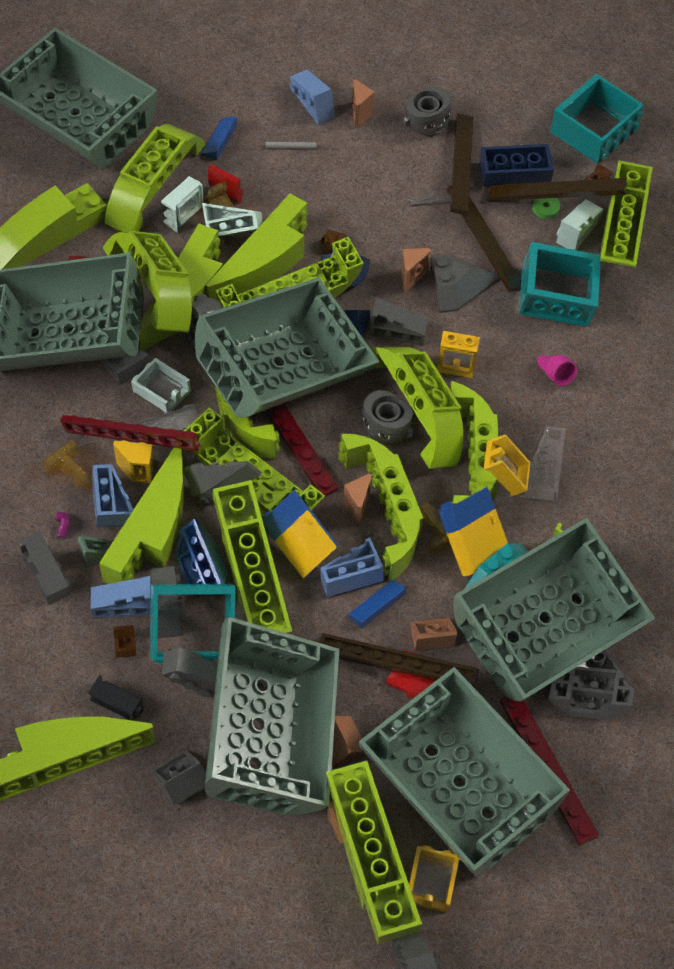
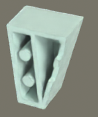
M586 199L581 204H578L561 221L560 228L556 234L558 236L556 243L567 249L577 250L601 220L603 208Z
M202 203L205 224L207 227L218 230V238L254 232L263 223L262 213L258 211Z

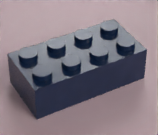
M549 144L481 147L479 163L484 187L552 181L554 168Z

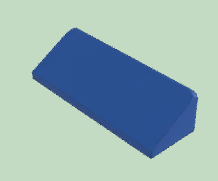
M237 117L221 119L201 153L203 156L215 160L219 158L237 126Z
M392 580L350 612L348 616L362 629L406 595V588Z

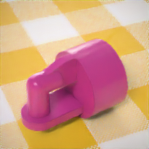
M565 355L538 356L539 367L558 386H566L575 379L577 366Z

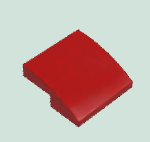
M211 164L208 167V183L210 188L240 204L243 189L240 188L241 179Z
M392 671L386 679L388 686L405 692L406 696L412 699L435 682L434 680Z

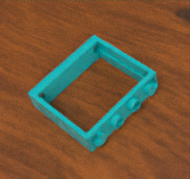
M151 584L150 659L155 661V663L163 664L164 652H167H157L158 595L225 594L226 620L228 617L235 618V585ZM192 651L202 654V658L206 660L218 659L219 651Z

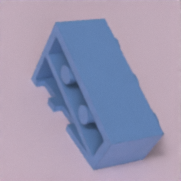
M309 70L290 76L291 91L295 93L318 125L336 118L331 88Z
M112 464L93 465L91 478L96 527L123 526L134 510L129 497L125 493Z
M370 537L365 540L364 544L350 549L348 554L343 557L339 556L320 568L321 583L327 597L383 581V565Z
M150 576L91 587L92 618L150 615Z

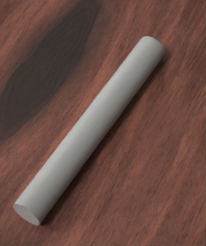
M266 142V149H316L317 147L316 142Z

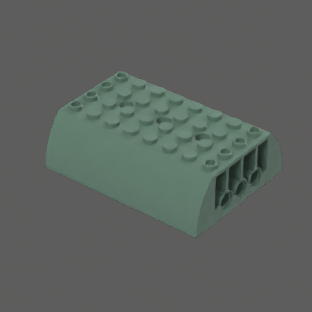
M57 28L52 29L0 73V105L91 163L104 169L149 129L157 105V89Z
M131 252L0 269V371L136 356L138 354L144 290ZM70 328H73L71 332L66 333ZM36 332H39L37 336L32 337Z
M319 277L200 315L196 325V358L236 417H248L373 370L379 363L377 357ZM274 361L280 363L282 366L276 365Z
M588 518L583 519L460 591L453 600L456 625L500 693L514 701L526 699L655 619ZM572 595H578L581 599V603H574L572 601ZM540 614H546L549 617V623H543L540 620ZM509 633L515 634L517 642H510L507 635Z
M228 617L223 622L205 779V791L209 797L285 816L312 813L329 807L330 788L326 772L332 769L339 664L338 648L232 617ZM257 682L262 683L264 691L257 687ZM254 720L258 721L261 725L260 730L254 727ZM250 760L255 761L257 769L250 766Z
M455 667L359 741L360 748L474 876L485 874L542 826L559 808L570 791ZM432 747L436 749L437 754L429 756L425 750ZM456 778H461L465 781V785L458 787L453 781ZM490 809L494 816L492 818H485L482 811Z

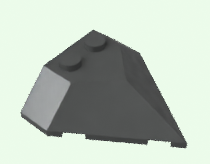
M446 253L431 254L429 268L433 270L437 287L436 300L439 313L458 311L466 302L477 297L496 280H500L497 273Z
M603 650L563 675L560 679L551 683L549 701L569 716L613 720L632 709L635 690L626 682L625 676L610 654L608 655Z

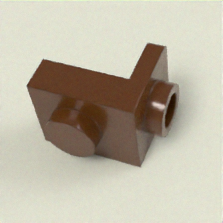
M598 164L594 172L586 176L585 180L610 179L612 171Z
M328 230L320 239L323 254H327L333 249L332 243L346 238V234Z
M134 626L114 627L116 658L136 656Z

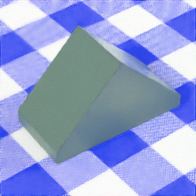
M87 536L78 537L80 552L86 567L100 562L111 546L109 539Z

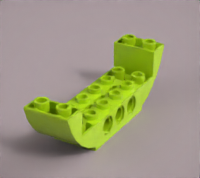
M164 124L160 127L156 126L120 171V176L110 195L104 224L121 232H139L143 227L142 211L188 152L196 156L205 146L204 140L171 124Z
M137 231L118 232L112 235L104 244L103 249L107 255L131 252L140 277L156 299L149 317L154 328L159 331L189 332L192 312L189 274L161 234Z
M348 236L332 243L333 256L241 294H237L233 284L215 291L225 308L319 277L332 296L336 298L354 282L361 272L364 263Z
M411 347L371 348L379 360L375 368H388L401 392L427 431V434L432 439L420 454L429 469L457 466L463 447L461 406L428 354Z
M451 381L450 391L461 406V417H467V426H469L468 442H470V447H468V458H470L468 473L471 475L469 491L473 495L484 487H488L491 498L496 499L499 481L490 471L483 470L487 441L498 437L497 414H493L489 405L475 391ZM454 495L452 504L459 503L469 496Z
M215 386L220 414L224 421V431L258 457L276 460V453L279 452L278 431H274L273 424L253 427L252 419H249V416L236 417Z
M210 407L184 430L185 432L191 431L196 433L201 447L199 451H192L204 466H211L212 462H218L219 465H227L228 462L248 461L262 472L259 477L252 481L262 516L268 511L272 512L294 490L310 510L325 497L324 494L312 485H309L302 491L225 432L223 417Z
M341 434V442H339L340 452H338L340 463H344L346 469L366 464L368 473H372L373 487L379 491V502L381 505L384 504L386 520H390L392 524L390 526L391 533L398 540L397 544L385 547V553L382 556L383 575L387 576L390 582L401 575L413 559L418 537H421L423 516L398 454L394 455L385 446L368 437L356 434Z

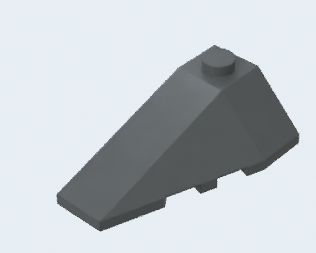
M248 461L228 462L227 465H219L218 462H212L211 466L196 463L185 467L184 470L192 497L203 506L214 504L213 489L249 480L253 481L262 473Z

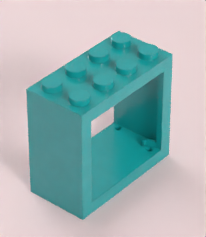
M596 73L555 108L550 132L598 164L601 160H605L612 150L615 151L622 141L625 142L632 132L635 133L639 129L644 104ZM592 103L620 121L604 137H600L575 120Z
M531 242L522 266L518 314L589 327L598 308L600 255ZM536 269L588 278L587 299L535 289Z

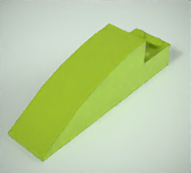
M618 161L614 179L627 178L625 195H611L604 225L600 261L636 268L653 167Z
M88 183L66 195L56 185L24 206L0 227V269L22 267L104 221L107 204Z
M289 194L206 284L207 298H213L221 302L215 291L217 289L233 284L237 294H241L279 278L295 266L304 257V235L300 232H303L308 224L307 202Z
M202 224L197 225L178 257L189 274L188 280L192 301H194V297L198 294L206 295V284L223 267V263L215 261V259L219 258L221 252L219 249L220 238H218V230ZM155 298L141 320L138 349L141 351L176 333L170 330L159 331L154 328L149 320L156 302Z
M172 449L100 561V570L104 582L111 584L134 579V573L136 570L141 569L144 560L160 568L165 567L174 548L183 515L185 500L182 449Z
M252 480L213 489L212 496L222 531L221 540L246 622L283 633H291V624Z
M72 717L37 722L15 728L22 751L11 752L5 758L0 759V802L156 743L152 723L110 717Z
M368 761L326 772L337 821L363 910L367 909L377 944L420 932L422 922Z

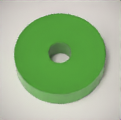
M557 198L534 199L532 210L536 216L542 219H551L558 215L560 202Z

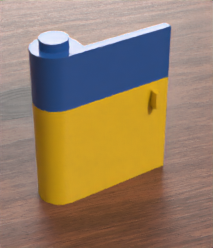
M484 487L459 503L452 504L450 501L440 505L441 508L438 510L462 576L474 574L481 564L508 543L488 487Z
M295 490L272 512L268 511L262 516L265 530L303 579L314 573L319 568L318 565L339 547Z

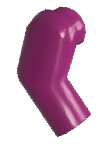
M57 512L55 520L60 522L56 536L66 538L70 525L69 515L66 512Z

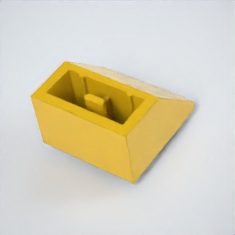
M125 440L114 441L116 464L132 482L151 483L155 465L152 444L145 442L132 443Z

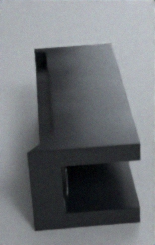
M101 674L88 692L92 696L90 701L131 721H134L136 716L140 717L144 710L141 696L138 699V696L106 680L104 682Z

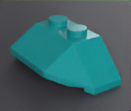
M507 543L478 567L465 588L524 555L529 550L520 543Z

